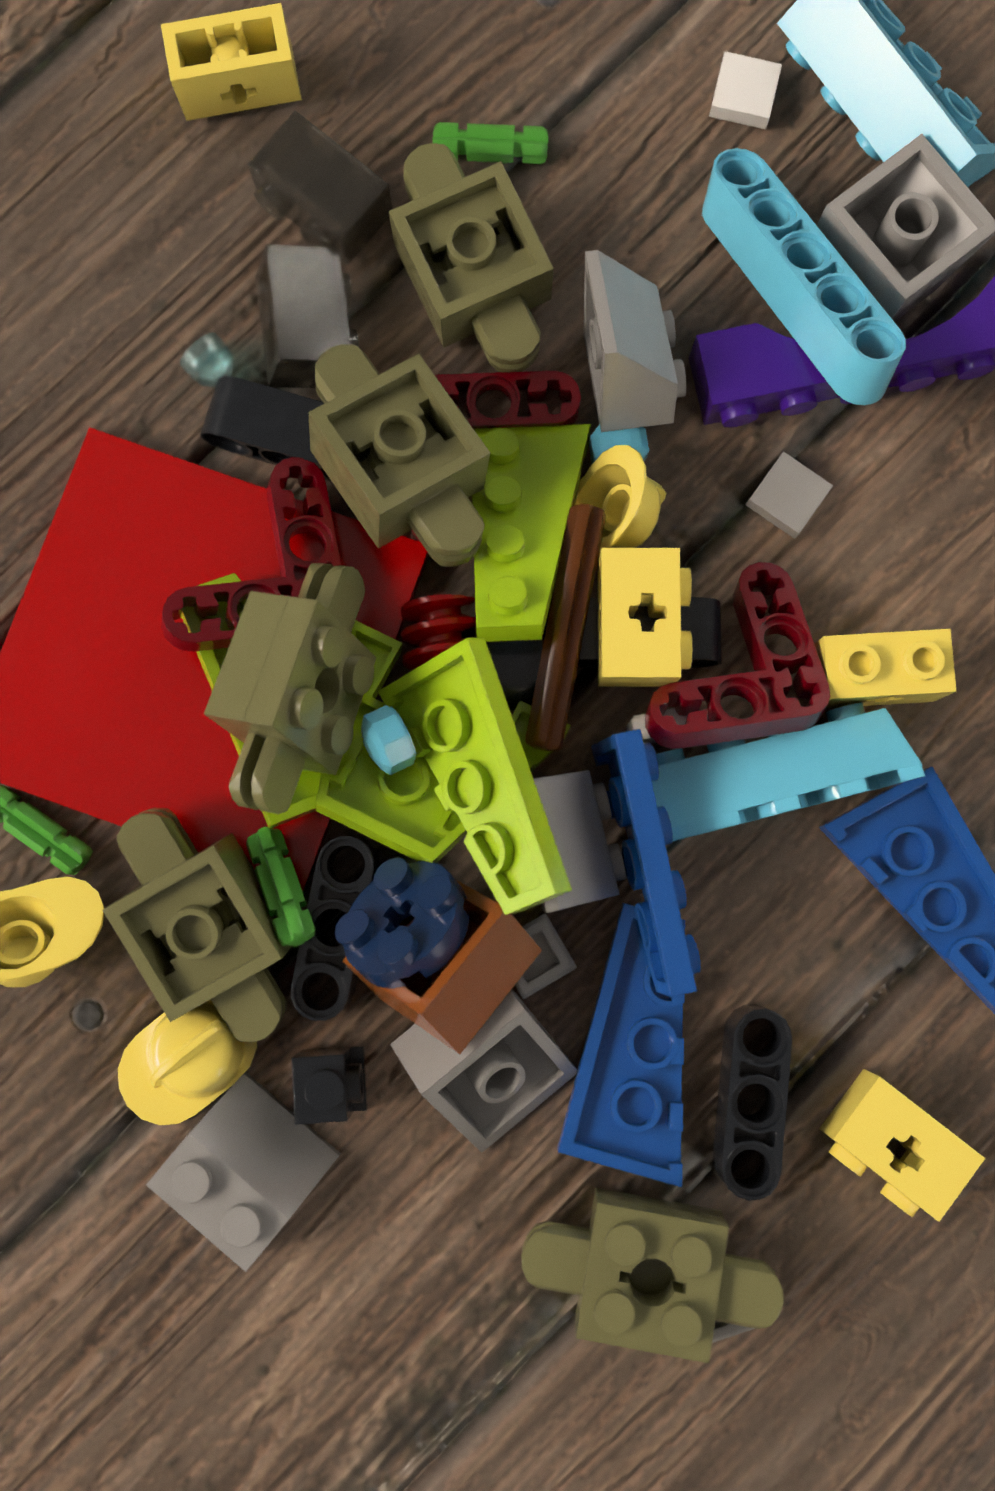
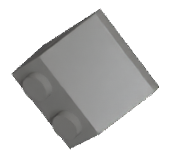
M920 134L827 204L817 223V227L894 322L931 295L995 235V219L923 134Z
M599 250L585 251L583 336L601 432L674 423L676 400L678 397H685L686 374L683 360H673L670 348L675 347L676 342L672 310L662 311L657 285Z
M589 770L534 778L572 891L541 903L542 911L549 913L619 895L616 882L626 880V871L618 843L607 845L602 820L611 819V810L603 782L592 784Z
M511 989L461 1054H458L416 1024L390 1044L420 1094L481 1153L573 1078L578 1071L513 989Z
M245 1072L189 1132L146 1186L246 1272L292 1217L341 1153L309 1125H295L294 1113Z

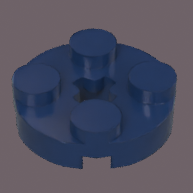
M402 858L389 859L378 867L373 881L356 898L349 912L338 921L335 929L336 940L344 947L349 963L373 985L390 989L406 986L400 980L401 978L410 977L418 971L427 978L439 971L457 952L469 926V915L463 909L464 898L467 899V896L462 886L451 873L439 864L426 861L407 863ZM411 915L414 917L413 922L408 927L399 926L407 917Z

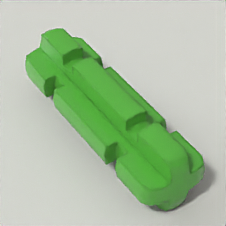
M439 122L435 124L433 130V143L446 145L454 153L457 161L458 155H467V161L513 163L514 157H522V163L542 164L546 161L548 153V132L543 126H524L523 132L515 131V125L467 123V129H459V123Z
M0 785V824L4 822L3 829L40 856H51L50 863L65 874H78L88 863L92 855L91 847L76 836L72 837L69 835L67 837V830L29 802L25 803L22 801L20 803L21 797L5 785Z
M260 828L257 830V833L247 838L246 846L252 863H259V866L255 867V873L269 915L277 916V918L272 920L277 940L282 946L292 945L297 947L303 945L305 941L314 937L316 929L309 909L302 910L301 908L306 906V900L291 857L284 858V855H288L289 852L284 836L279 829Z

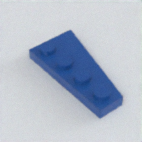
M641 729L614 734L592 745L591 749L596 766L606 764L609 766L611 778L608 783L609 791H606L611 810V819L615 818L620 828L625 827L628 837L627 840L622 841L621 851L626 878L633 890L642 889L644 902L636 903L635 914L655 990L670 997L696 992L693 974L700 973V956L693 936L691 934L685 935L679 909L686 908V891L678 870L671 871L666 845L672 844L673 833L668 812L664 806L657 807L652 781H657L659 777L656 753L650 742L643 743Z
M933 766L923 769L925 776L896 784L819 826L821 831L995 1014V874Z
M626 903L621 905L557 1150L562 1154L682 1187V1065H684L682 1028L684 994L670 997L656 992L635 914V906ZM682 919V924L685 933V920Z

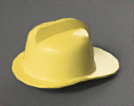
M615 445L604 451L580 480L577 495L572 506L580 505V503L591 504L605 511L606 520L600 552L601 548H636L642 545L653 532L658 522L661 504L665 500L666 492L660 484L646 476V465L637 450L629 445Z
M73 877L51 878L19 888L0 891V985L6 987H28L39 983L56 968L76 960L91 947L103 927L104 912L102 910L105 908L99 892L88 882Z
M211 999L172 1022L163 1013L139 1032L124 1049L118 1067L119 1090L127 1107L142 1120L157 1125L179 1124L202 1111L233 1086L251 1067L257 1049V1041L241 1042L231 1034Z

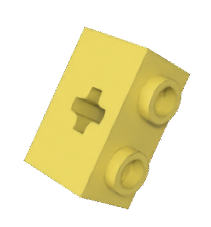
M281 3L161 24L170 81L187 121L302 100L292 45Z
M601 548L597 562L598 687H661L669 683L678 682L681 678V670L691 669L692 634L691 631H681V606H690L692 577L690 568H680V548ZM638 606H648L649 617L659 618L655 621L650 632L641 631L640 620L630 619L634 617Z
M951 629L823 636L815 643L830 688V699L826 708L843 707L863 702V706L934 702L957 692Z
M865 1069L861 1071L819 1128L835 1141L828 1151L831 1155L859 1177L862 1176L867 1167L887 1182L880 1193L912 1218L921 1208L940 1222L985 1160L981 1154L883 1078ZM893 1137L899 1140L900 1144L907 1149L900 1159L895 1157L886 1148Z

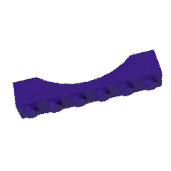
M995 276L979 296L953 318L921 335L906 339L905 351L887 388L898 386L899 391L910 392L933 384L938 377L957 374L959 380H969L988 374L995 369ZM758 323L696 335L689 355V362L704 425L722 422L723 427L726 428L739 427L755 421L759 417L758 414L781 410L784 416L797 415L812 410L820 401L840 398V402L843 404H851L834 392L793 338L783 336Z

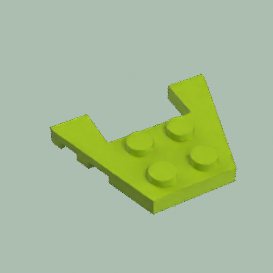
M355 620L351 633L376 657L373 682L362 698L353 724L351 745L346 753L343 754L336 775L321 773L316 799V811L416 861L437 863L467 835V831L456 812L444 809L434 791L439 782L424 757H416L413 765L389 775L382 771L369 756L361 732L363 716L385 706V703L377 700L376 697L402 652V643ZM520 701L512 718L532 772L553 751L535 749L526 744L525 737L531 705ZM567 723V726H566V731H565L564 740H565V738H566V736H567V734H568V731H569V729H570V727H571V725L568 724V723Z

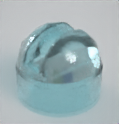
M209 333L198 339L185 351L181 357L180 365L201 386L215 388L219 377L231 376L233 356L228 346L216 333Z

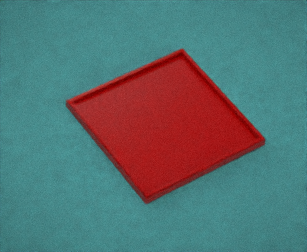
M89 427L0 652L1 784L121 827L132 816L145 810L168 808L177 816L198 852L233 833L254 870L256 866H259V863H252L246 842L247 838L257 833L258 829L268 827L264 815L259 809L255 810L238 806L232 799L229 783L239 758L238 752L230 733L204 714L212 694V689L197 653L183 651L172 646L164 636L161 623L163 606L167 598L176 590L197 586L233 573L241 581L281 577L266 488ZM295 499L296 511L293 518L304 515L303 501ZM331 511L341 565L352 566L357 569L363 578L365 595L356 621L398 641L405 623V619L401 616V606L413 600L429 553L421 542L402 535L377 548L359 520ZM310 533L296 534L289 541L292 553L304 561L317 560L323 555L324 548L321 541ZM182 617L174 620L175 623H184ZM317 811L271 828L279 829L282 832L289 851L288 855H284V858L291 857L303 892L307 890L317 858L332 822L331 818Z

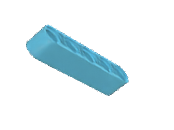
M739 148L721 152L714 160L703 204L702 216L705 223L834 392L843 400L852 404L869 405L876 403L885 394L905 351L906 339L902 331L758 154Z

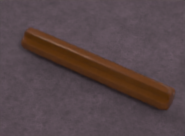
M580 503V505L570 508L525 737L528 746L543 751H559L563 747L606 520L605 511L591 504Z

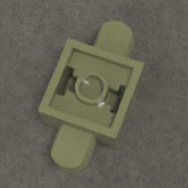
M437 143L420 145L409 154L404 162L403 177L405 189L411 201L389 211L395 248L443 348L475 334L490 365L498 372H523L534 363L539 355L541 332L530 309L551 300L554 268L501 161L465 177L454 153L446 145Z
M340 344L330 347L320 355L315 364L316 393L324 404L308 412L310 451L377 548L413 530L431 558L439 565L456 567L469 562L477 554L481 545L484 521L468 497L484 489L490 451L420 354L379 374L367 355L358 346Z
M312 563L308 568L298 597L253 591L249 593L204 712L207 717L244 743L229 783L232 799L238 806L255 810L259 809L274 814L286 812L290 807L302 770L336 775L342 756L351 745L353 724L362 698L372 685L376 657L351 633L365 595L363 578L359 571L352 566Z
M151 808L132 816L122 825L117 835V843L141 886L127 893L102 911L170 1022L211 999L231 1034L241 1042H256L265 1039L276 1029L288 1008L287 999L269 971L268 966L281 960L292 945L282 946L278 942L272 920L277 918V916L269 915L255 870L234 834L231 833L198 852L177 816L168 808Z
M595 1188L589 1229L550 1221L535 1224L527 1233L522 1247V1269L530 1284L536 1288L579 1295L576 1309V1339L709 1363L715 1321L756 1329L767 1328L780 1316L784 1305L782 1286L770 1265L763 1260L725 1254L729 1226L721 1210Z

